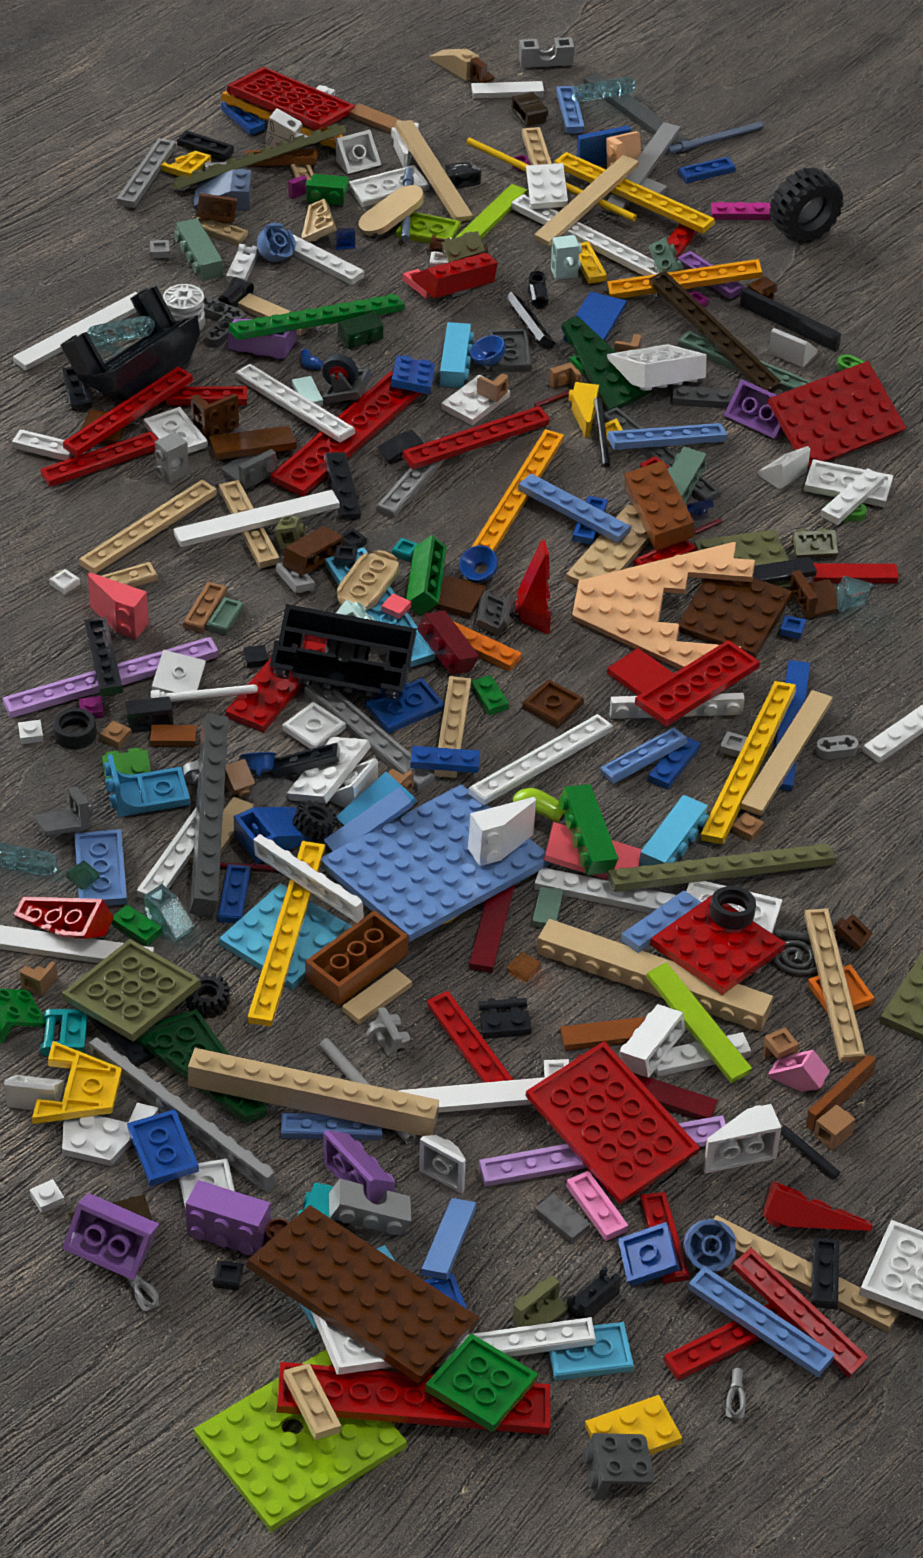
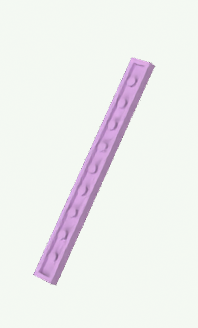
M211 637L167 649V651L205 661L219 657L218 649ZM163 651L117 664L122 685L155 676ZM91 671L3 697V704L10 718L98 693L100 690L96 672Z
M723 1115L678 1123L699 1147L706 1146L707 1138L726 1125ZM567 1144L479 1160L484 1187L587 1168Z

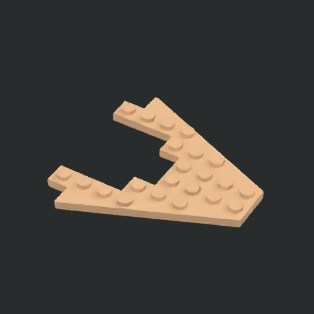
M731 542L579 580L572 617L574 621L634 649L639 648L647 655L675 668L682 669L719 645L677 641L679 624L659 622L664 592L685 594L688 577L752 582L755 560L734 558L736 542Z

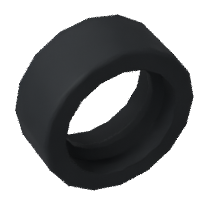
M69 708L58 713L54 718V737L56 742L62 747L68 749L85 748L95 740L97 734L96 720L94 715L88 710ZM72 724H82L87 727V729L78 733H69L63 730V728Z
M737 886L722 887L713 893L710 903V917L717 925L726 929L738 930L746 928L752 923L756 910V899L752 893ZM727 903L736 904L745 910L731 912L722 908L721 905Z

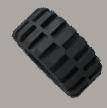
M803 168V171H795V174L789 175L784 182L779 184L778 190H775L773 194L774 198L771 199V208H769L772 223L787 238L798 243L811 242L815 238L819 239L822 237L823 233H827L830 227L835 225L843 207V192L835 181L818 168Z

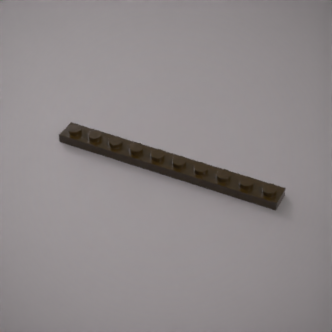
M665 270L649 278V284L749 381L771 393L782 387V381Z

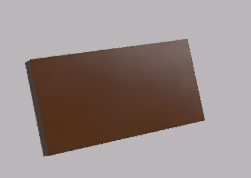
M289 425L209 436V443L216 460L258 455L270 449L275 452L297 449V442Z

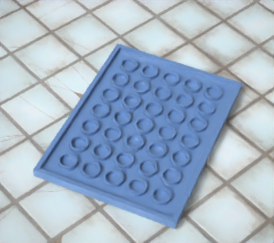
M461 784L384 825L383 828L365 834L323 856L320 867L349 892L358 896L369 909L375 910L407 934L408 942H411L552 863L543 860L545 850L529 838L501 861L479 866L468 850L470 813L491 807L477 801L468 793L469 790Z

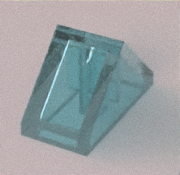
M843 576L835 591L838 610L843 612L866 603L874 585Z

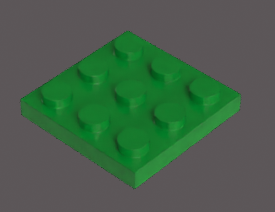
M471 1333L426 1383L425 1391L493 1432L535 1384L538 1373Z

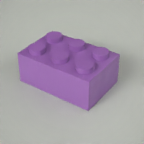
M197 1181L185 1203L188 1235L198 1240L215 1243L223 1248L228 1247L240 1251L245 1255H254L267 1243L266 1227L271 1221L270 1202L207 1182Z

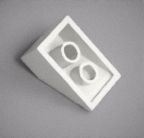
M535 797L470 813L468 850L479 866L501 861L533 835L536 808Z
M771 1104L758 1105L746 1109L707 1138L703 1167L705 1174L777 1158L781 1125Z

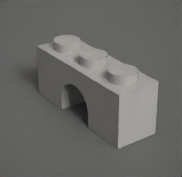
M572 37L554 38L553 47L546 51L539 49L537 39L519 40L521 68L566 67L573 65L574 44Z
M339 1179L329 1192V1218L400 1236L411 1223L410 1196L386 1191L377 1204H373L365 1197L363 1184Z

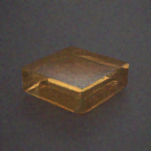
M521 952L508 965L507 971L528 982L541 969V962Z

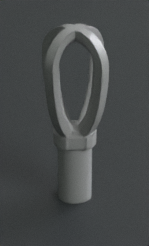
M136 1275L134 1280L127 1278L134 1289L136 1300L142 1310L151 1311L159 1306V1296L152 1285L143 1281L138 1275ZM139 1288H141L147 1293V1295L152 1299V1303L148 1302L143 1297Z
M740 1368L732 1370V1383L726 1402V1416L737 1420L744 1417L746 1406L742 1385L743 1370ZM734 1394H738L740 1409L736 1413L731 1408Z

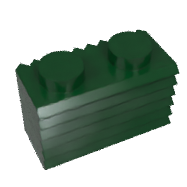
M374 312L338 322V336L349 349L361 346L362 344L365 345V343H372V341L375 342L383 339V323Z

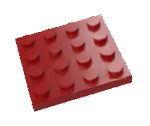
M711 895L654 935L650 940V945L723 995L784 951L786 942L754 921L746 928L738 930L720 927L710 917ZM729 904L721 905L725 910L739 912Z

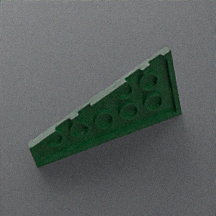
M575 316L562 323L561 329L569 344L574 347L577 359H580L587 378L591 384L599 385L598 397L602 398L606 412L616 407L621 409L653 392L654 387H652V390H640V387L632 385L607 358V354L617 352L579 316Z
M197 1009L159 1021L135 1040L186 1080H188V1065L195 1048L229 1055ZM200 1089L244 1124L267 1116V1108L261 1101Z

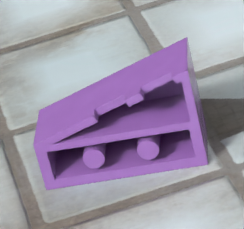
M234 319L232 323L238 322L240 320L246 321L251 319ZM297 330L237 340L228 331V349H233L237 352L254 353L257 356L266 355L275 359H285L296 342Z

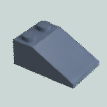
M233 169L197 183L193 208H198L199 193L237 198L236 210H250L252 191L251 170Z

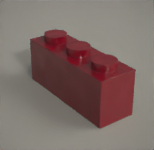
M446 611L424 614L417 630L448 672L454 675L472 671L479 655Z

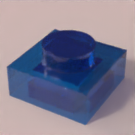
M354 228L337 229L335 231L337 250L355 248Z
M713 499L687 504L688 511H695L696 515L708 513V509L714 507Z

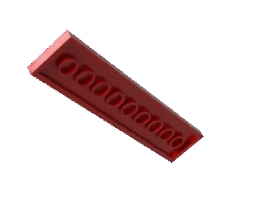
M390 371L338 416L339 419L355 428L354 435L342 442H338L322 431L319 432L270 475V481L304 497L328 476L324 461L325 453L345 452L348 459L422 393L391 387L393 372Z
M280 1362L276 1413L301 1414L283 1375L284 1370L304 1364ZM310 1364L337 1418L488 1430L425 1391V1385L433 1374H428L418 1384L402 1372L367 1370L337 1375L334 1366ZM535 1383L495 1430L549 1435L550 1384Z

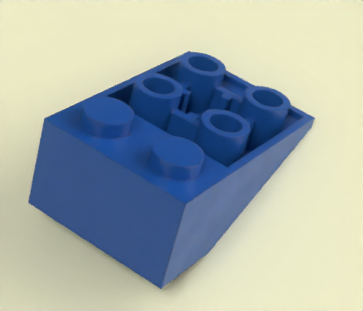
M253 807L233 816L234 836L257 864L264 862L255 856L253 839L259 834L274 841L277 846L287 851L300 846L302 841L309 842L315 839V837H312V839L308 838L309 835L307 834L302 835V831H297V826H293L292 820L297 811L295 807Z

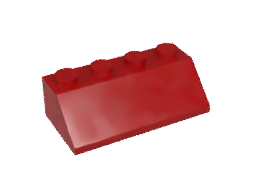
M481 253L480 255L427 268L412 275L411 279L432 297L437 298L494 282L498 262L489 254Z

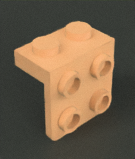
M635 131L606 138L607 169L623 154L637 160L641 154V135L639 132Z

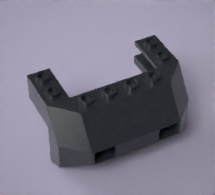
M157 286L143 289L130 298L148 334L107 362H103L88 332H84L79 336L74 335L60 344L80 381L105 395L126 401L175 368H182L190 362L200 336L198 315L175 321Z
M286 604L279 641H274L270 669L275 674V677L299 681L298 684L303 686H311L313 683L320 685V688L333 691V688L342 689V693L355 695V692L364 693V697L377 699V696H385L388 699L398 700V697H404L417 628ZM307 641L326 644L325 652L305 649ZM369 653L386 656L385 664L368 661Z

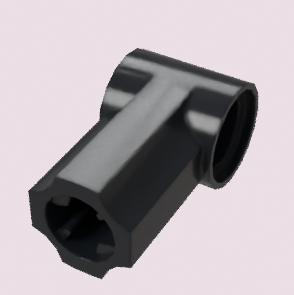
M533 271L529 274L528 293L530 294L531 304L536 309H543L549 303L546 275L541 271Z
M234 277L229 284V288L218 297V301L234 307L249 293L253 294L254 284Z

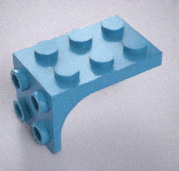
M112 754L107 755L108 762L104 763L106 777L109 776V779H105L106 789L108 793H112V795H109L112 809L116 808L118 817L190 805V797L181 767L128 775L117 771Z

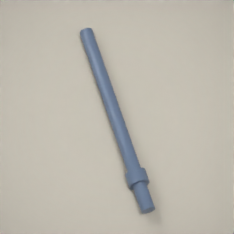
M758 122L691 141H680L678 144L670 146L667 153L686 152L693 147L763 129V123Z
M406 167L405 175L403 176V186L413 185L412 168ZM410 215L402 221V240L404 241L409 240Z

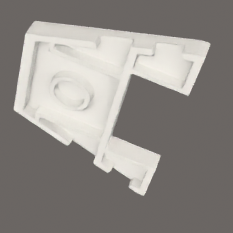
M137 1103L129 1122L98 1115L63 1120V1155L112 1166L131 1146L132 1140L127 1130V1123L159 1114V1108Z

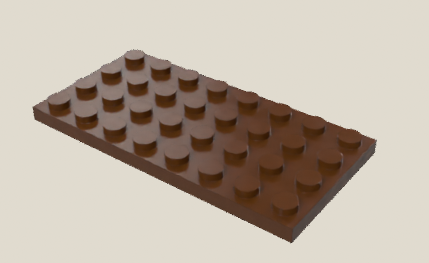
M311 1205L251 1256L246 1265L248 1269L418 1384L477 1326L480 1318Z

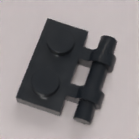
M510 996L509 999L503 1000L487 998V1001H479L478 1010L488 1011V1014H480L483 1039L531 1035L532 1027L529 1011L518 1010V1008L527 1007V998ZM510 1009V1012L497 1013V1010Z

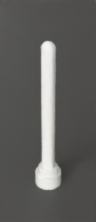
M244 685L166 694L165 691L151 690V698L170 696V701L175 702L253 694L258 691V687L256 685Z

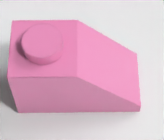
M809 1050L777 1059L768 1076L775 1081L804 1092L820 1089L824 1085L830 1070L814 1050Z

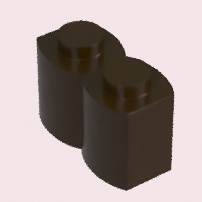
M529 92L512 96V110L519 116L523 125L531 126L546 122L548 109L540 102L539 97L535 93Z

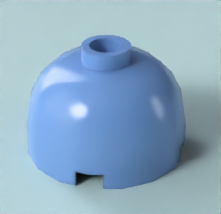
M280 223L268 224L259 233L257 239V248L260 254L271 262L286 260L293 254L296 248L292 232L290 230L286 231L282 228L284 225Z
M713 1219L700 1220L692 1225L685 1234L683 1242L684 1253L689 1262L700 1270L705 1266L711 1271H721L735 1257L736 1236L731 1228L722 1221Z

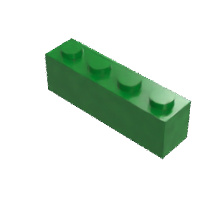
M434 535L429 536L414 546L406 599L411 601L410 609L420 616L438 605L440 600L447 546Z
M591 784L564 787L563 793L559 797V807L565 814L566 827L571 831L573 846L577 848L579 853L580 865L584 867L587 875L608 873V870H614L618 856Z

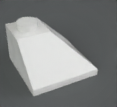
M437 1135L422 1136L420 1139L419 1171L462 1194L465 1190L466 1159L458 1146L454 1145L450 1140L443 1139Z

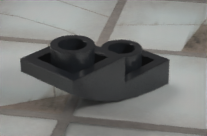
M409 430L387 440L377 448L388 463L392 464L402 456L403 450L424 444V442L413 430Z

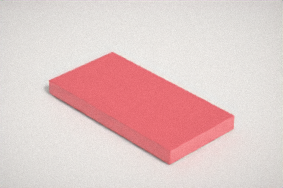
M553 822L543 860L586 873L584 867L580 865L578 850L573 846L570 829L566 825ZM612 840L618 856L615 869L638 867L642 849ZM608 873L592 875L608 880Z

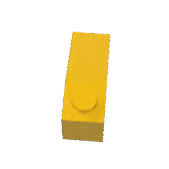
M575 382L574 389L569 391L568 401L572 402L571 410L585 438H589L595 415L594 399L598 397L599 385Z

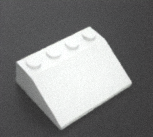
M669 344L607 354L608 360L632 385L640 387V390H652V387L665 388L667 384L682 385L684 381L693 383L698 382V379L706 378L707 354Z

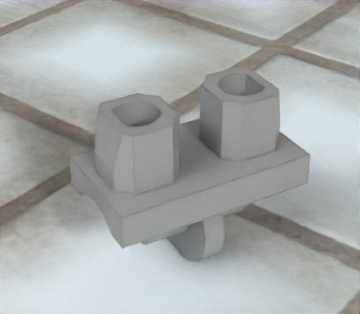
M385 1007L379 1008L378 1017L369 1024L370 1028L367 1030L366 1035L371 1042L378 1041L379 1044H382L388 1057L395 1056L398 1049L407 1048L410 1036L408 1032H398L401 1026V1019L398 1014L389 1015Z

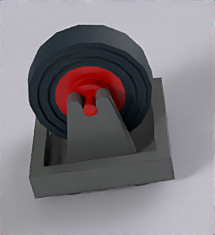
M342 354L329 356L322 368L323 377L329 383L322 397L324 403H339L341 401L361 398L372 375L370 369L358 370L355 362Z

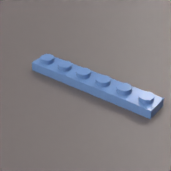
M721 423L608 431L607 439L614 450L710 442L717 443L727 441L728 434Z
M530 474L518 484L519 491L617 543L631 531L630 525L533 474Z
M704 1266L689 1282L688 1289L815 1376L819 1377L834 1360L835 1354L707 1267Z

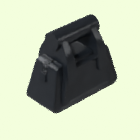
M460 162L445 165L446 174L456 189L481 184V169L473 164Z

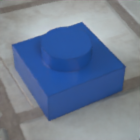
M785 615L779 635L801 640L806 619Z

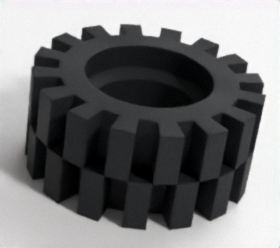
M307 800V802L302 801L299 804L292 821L293 826H297L296 830L302 831V835L307 834L310 839L315 837V840H320L321 838L323 841L332 834L338 818L335 817V812H331V808H325L324 804L319 805L317 801L312 803L311 800Z
M204 973V977H201L200 974L196 975L200 979L201 986L186 998L187 1008H189V1011L197 1009L200 1014H203V1018L206 1019L207 1015H211V1018H214L215 1013H218L220 1016L223 1014V1010H227L230 1003L227 981H223L222 976L216 978L215 973H212L211 976H208V973ZM203 993L216 994V996L212 998L199 997V995Z

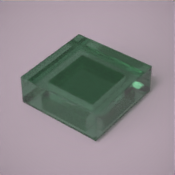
M84 860L66 872V878L81 890L100 878L99 872Z

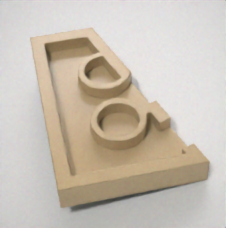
M325 199L310 204L307 210L301 239L307 242H315L320 237L337 231L329 205Z

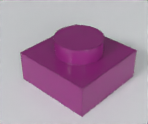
M101 696L79 699L80 708L91 712L95 719L104 718Z

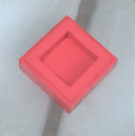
M392 594L381 605V611L400 619L411 608V601Z

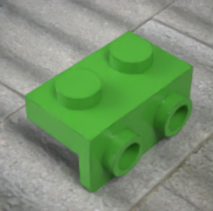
M132 748L127 753L110 751L105 756H102L103 768L104 763L108 762L107 755L112 754L116 770L123 774L134 775L151 772L148 751L142 750V748ZM104 769L105 779H109V776L106 777L105 769Z

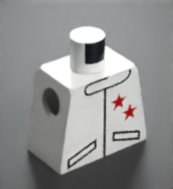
M276 108L269 117L265 146L276 148L277 143L286 140L288 143L294 142L293 138L304 135L301 133L302 123Z

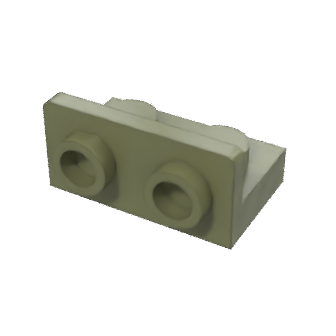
M820 528L817 531L800 529L794 532L791 537V543L794 544L795 558L833 557L838 554L835 530H829L828 528Z

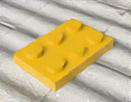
M659 1395L585 1421V1429L590 1438L593 1433L644 1435L650 1455L682 1444V1436Z

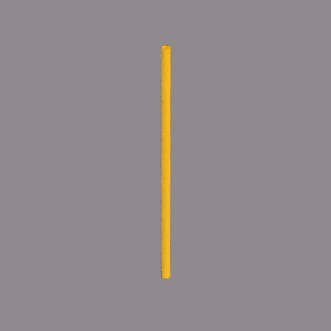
M468 138L466 141L467 145L525 172L526 166H530L472 138ZM566 182V190L578 196L583 191ZM603 199L596 204L634 222L637 218L636 214Z

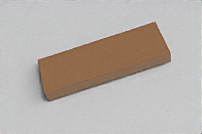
M360 103L349 114V117L390 134L396 121H403Z
M207 582L183 621V628L204 633L208 621L228 593V587Z

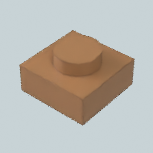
M112 721L100 733V740L119 749L132 736V730Z
M745 812L733 824L732 832L752 842L764 829V822Z

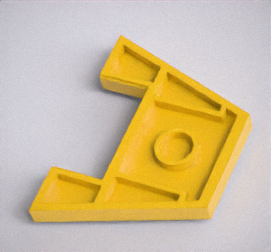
M53 1041L48 1057V1066L71 1069L62 1102L37 1099L32 1123L38 1124L113 1113L122 1077V1068Z

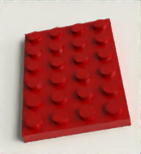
M262 67L228 84L226 91L233 94L236 98L247 100L250 104L259 105L266 111L274 112L277 108L299 120L302 125L310 127L313 131L322 130L348 116L350 111L355 108L354 104L266 67Z
M869 361L773 396L767 401L794 450L809 446L808 469H810L813 459L828 462L902 433L907 429Z
M605 1041L526 1090V1098L620 1205L699 1153L700 1147Z

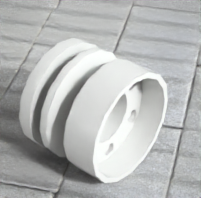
M178 284L168 288L163 294V299L175 321L198 315L199 328L202 330L205 325L204 295L201 289L189 284Z

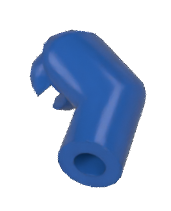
M308 349L301 351L302 365L305 368L316 370L322 368V360H319L316 356H311Z

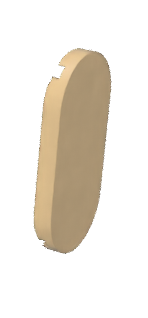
M408 185L394 191L361 216L358 223L361 232L364 235L373 236L375 233L379 235L390 230L423 204V198L425 197L422 189L416 185Z
M380 550L374 551L372 554L367 552L361 555L338 586L337 598L340 604L343 605L346 600H349L353 603L356 601L360 602L365 606L366 610L374 607L399 574L397 558L389 552Z

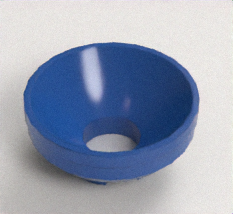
M497 335L483 337L471 347L470 355L477 364L492 366L498 363L506 350L505 342L502 337Z
M477 545L463 553L460 558L459 567L467 580L481 583L494 576L498 569V560L491 548ZM478 565H486L487 570L484 573L478 574L475 572Z

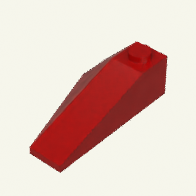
M542 540L518 588L517 600H514L513 603L514 612L518 613L520 622L545 634H550L551 610L548 609V599H550L548 583L550 579V562L546 542Z
M22 897L14 913L17 919L64 938L76 939L105 936L114 918L103 899Z
M773 1180L770 1183L763 1215L767 1218V1223L781 1228L783 1224L788 1227L871 1231L873 1227L870 1221L839 1208L832 1210L831 1206L822 1200L812 1199V1201H809L807 1196L803 1195V1192Z

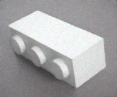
M657 1004L652 1012L647 1014L645 1021L639 1028L635 1029L633 1036L620 1050L621 1060L633 1073L649 1078L685 1032L683 1012Z

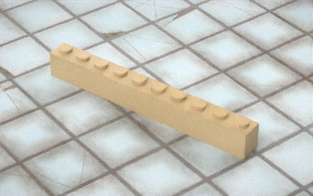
M552 919L547 921L538 937L537 954L631 986L634 989L654 994L657 997L662 996L646 978L648 971L667 962L708 1014L740 1024L749 1029L761 1032L771 1013L772 995L737 984L722 995L674 961L645 951L638 953L627 945Z
M198 1048L194 1049L188 1065V1086L420 1136L433 1135L438 1119V1099Z

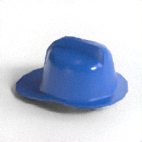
M276 753L241 754L239 758L241 760L245 759L251 774H256L260 778L262 773L273 770Z

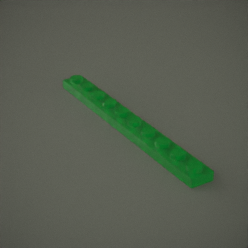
M389 294L387 296L372 297L371 299L356 300L354 302L339 303L320 308H308L303 311H291L280 315L274 314L263 318L257 317L246 321L240 320L229 323L228 331L237 340L337 323L374 312L376 315L404 311L405 303L397 295Z

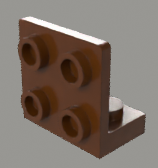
M199 193L196 217L206 221L215 219L221 223L234 222L237 198Z
M198 394L191 397V420L207 441L209 436L222 435L239 427V407L236 394L208 404Z
M800 570L792 572L790 591H792L794 599L806 618L845 610V603L829 579L809 583Z

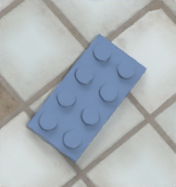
M121 829L75 833L79 898L103 899L107 906L127 904Z

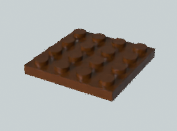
M705 578L678 622L679 632L716 645H721L729 640L756 658L791 599L792 591L753 578L752 582Z

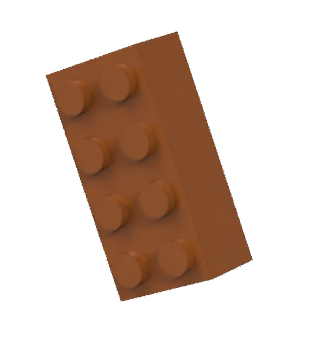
M664 461L624 474L625 490L655 551L695 537L694 521Z
M374 910L305 961V980L340 1006L408 955V935Z

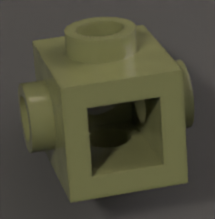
M285 516L279 520L274 532L280 549H284L286 546L306 536V526L304 523H301L300 516Z

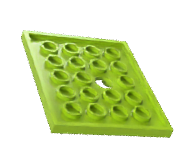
M327 1349L302 1363L333 1366ZM279 1378L194 1428L195 1437L270 1532L407 1448L405 1438L391 1422L338 1418L341 1424L340 1433L314 1440L301 1414L276 1413ZM296 1419L303 1424V1429L298 1434H294L292 1432H284L282 1425L287 1420Z

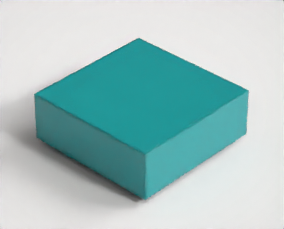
M401 538L391 550V554L410 562L413 558L414 546L418 543Z

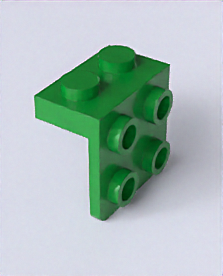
M313 174L311 180H307L306 183L307 202L315 203L325 199L328 204L344 205L349 178L346 176Z
M0 988V1043L4 1042L13 1025L43 1027L45 1025L44 1016L30 992L23 989Z

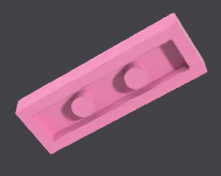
M589 1171L567 1180L566 1187L605 1241L628 1232V1224Z

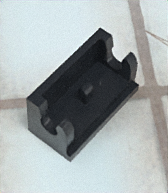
M170 696L125 701L128 728H131L132 733L151 731V725H174Z
M607 1267L602 1268L597 1279L576 1297L572 1294L567 1299V1312L576 1319L593 1317L619 1295L621 1277L615 1273L610 1279L607 1275Z

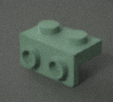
M666 238L649 245L659 273L664 270L666 272L684 270L680 259L677 260L675 257L678 252L674 244L670 245Z

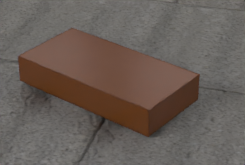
M151 725L150 745L196 747L197 726Z

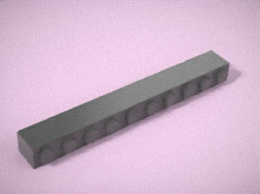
M213 714L205 715L201 729L189 913L213 917L218 902L228 717Z

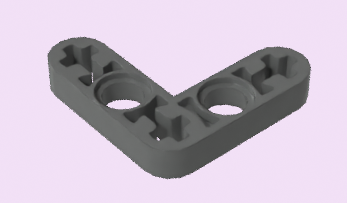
M204 296L205 316L217 321L206 332V344L209 347H220L228 340L229 323H232L234 319H244V312L241 309Z

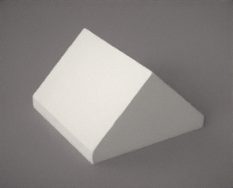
M371 130L336 139V161L347 175L381 165Z
M775 328L771 331L769 354L804 367L818 352V349L807 341Z
M809 446L784 454L757 472L758 476L778 489H782L808 471Z
M374 758L356 765L329 801L344 808L353 802L378 779L377 759Z
M14 1075L5 1079L4 1087L7 1107L34 1110L37 1099L60 1101L64 1080Z

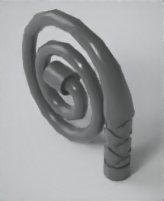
M777 928L776 936L778 938L789 939L785 941V947H803L808 951L810 958L807 962L803 963L804 954L799 948L788 947L781 955L784 964L787 966L779 961L778 956L773 958L774 963L781 970L790 974L810 975L818 972L817 967L809 970H798L811 966L815 960L812 948L806 944L811 943L809 934L807 932ZM791 952L795 953L793 962L787 958V954Z

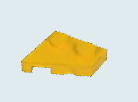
M194 151L185 156L175 158V163L170 165L166 162L162 163L161 171L177 176L185 175L187 178L193 176L192 172L199 169L203 170L204 163L211 162V155Z

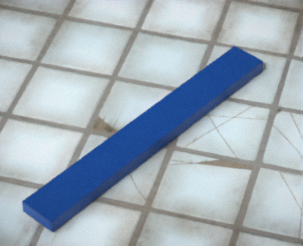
M789 660L785 683L796 684V693L779 726L776 747L805 702L810 663L794 660ZM796 762L779 789L792 791Z

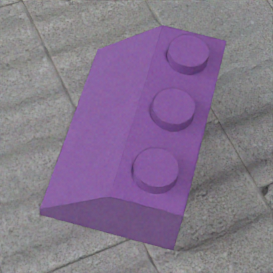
M741 379L724 416L774 439H777L784 432L767 402L769 398L776 396V394Z
M331 1130L323 1132L324 1164L338 1179L363 1184L364 1195L373 1204H377L386 1191L395 1192V1180L392 1175L382 1170L378 1161L364 1151L362 1144L358 1140L355 1141L348 1133Z
M88 1193L77 1205L62 1249L134 1280L152 1246L159 1224Z

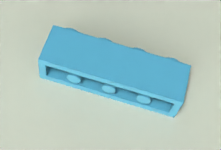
M447 322L440 369V387L462 388L465 380L469 379L468 368L471 365L470 350L474 343V332H471V324Z
M683 795L640 852L639 867L643 865L677 862L680 856L683 857L689 843L696 840L698 831L701 827L704 828L709 818V815H707L708 805Z

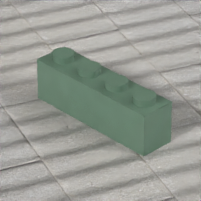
M198 218L177 222L174 237L176 242L180 243L181 251L186 254L188 263L192 264L194 273L198 274L201 281L223 276V260Z
M683 447L680 454H676L673 466L668 468L684 503L687 502L706 469L707 456L706 453Z

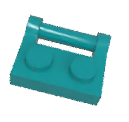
M79 1009L46 1010L44 1012V1021H46L44 1041L41 1043L40 1053L43 1056H49L54 1040L55 1023L58 1021H62L60 1041L55 1042L85 1053L88 1014Z

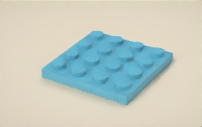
M280 883L219 938V945L262 971L288 887ZM310 901L285 986L292 990L305 979V961L352 926Z

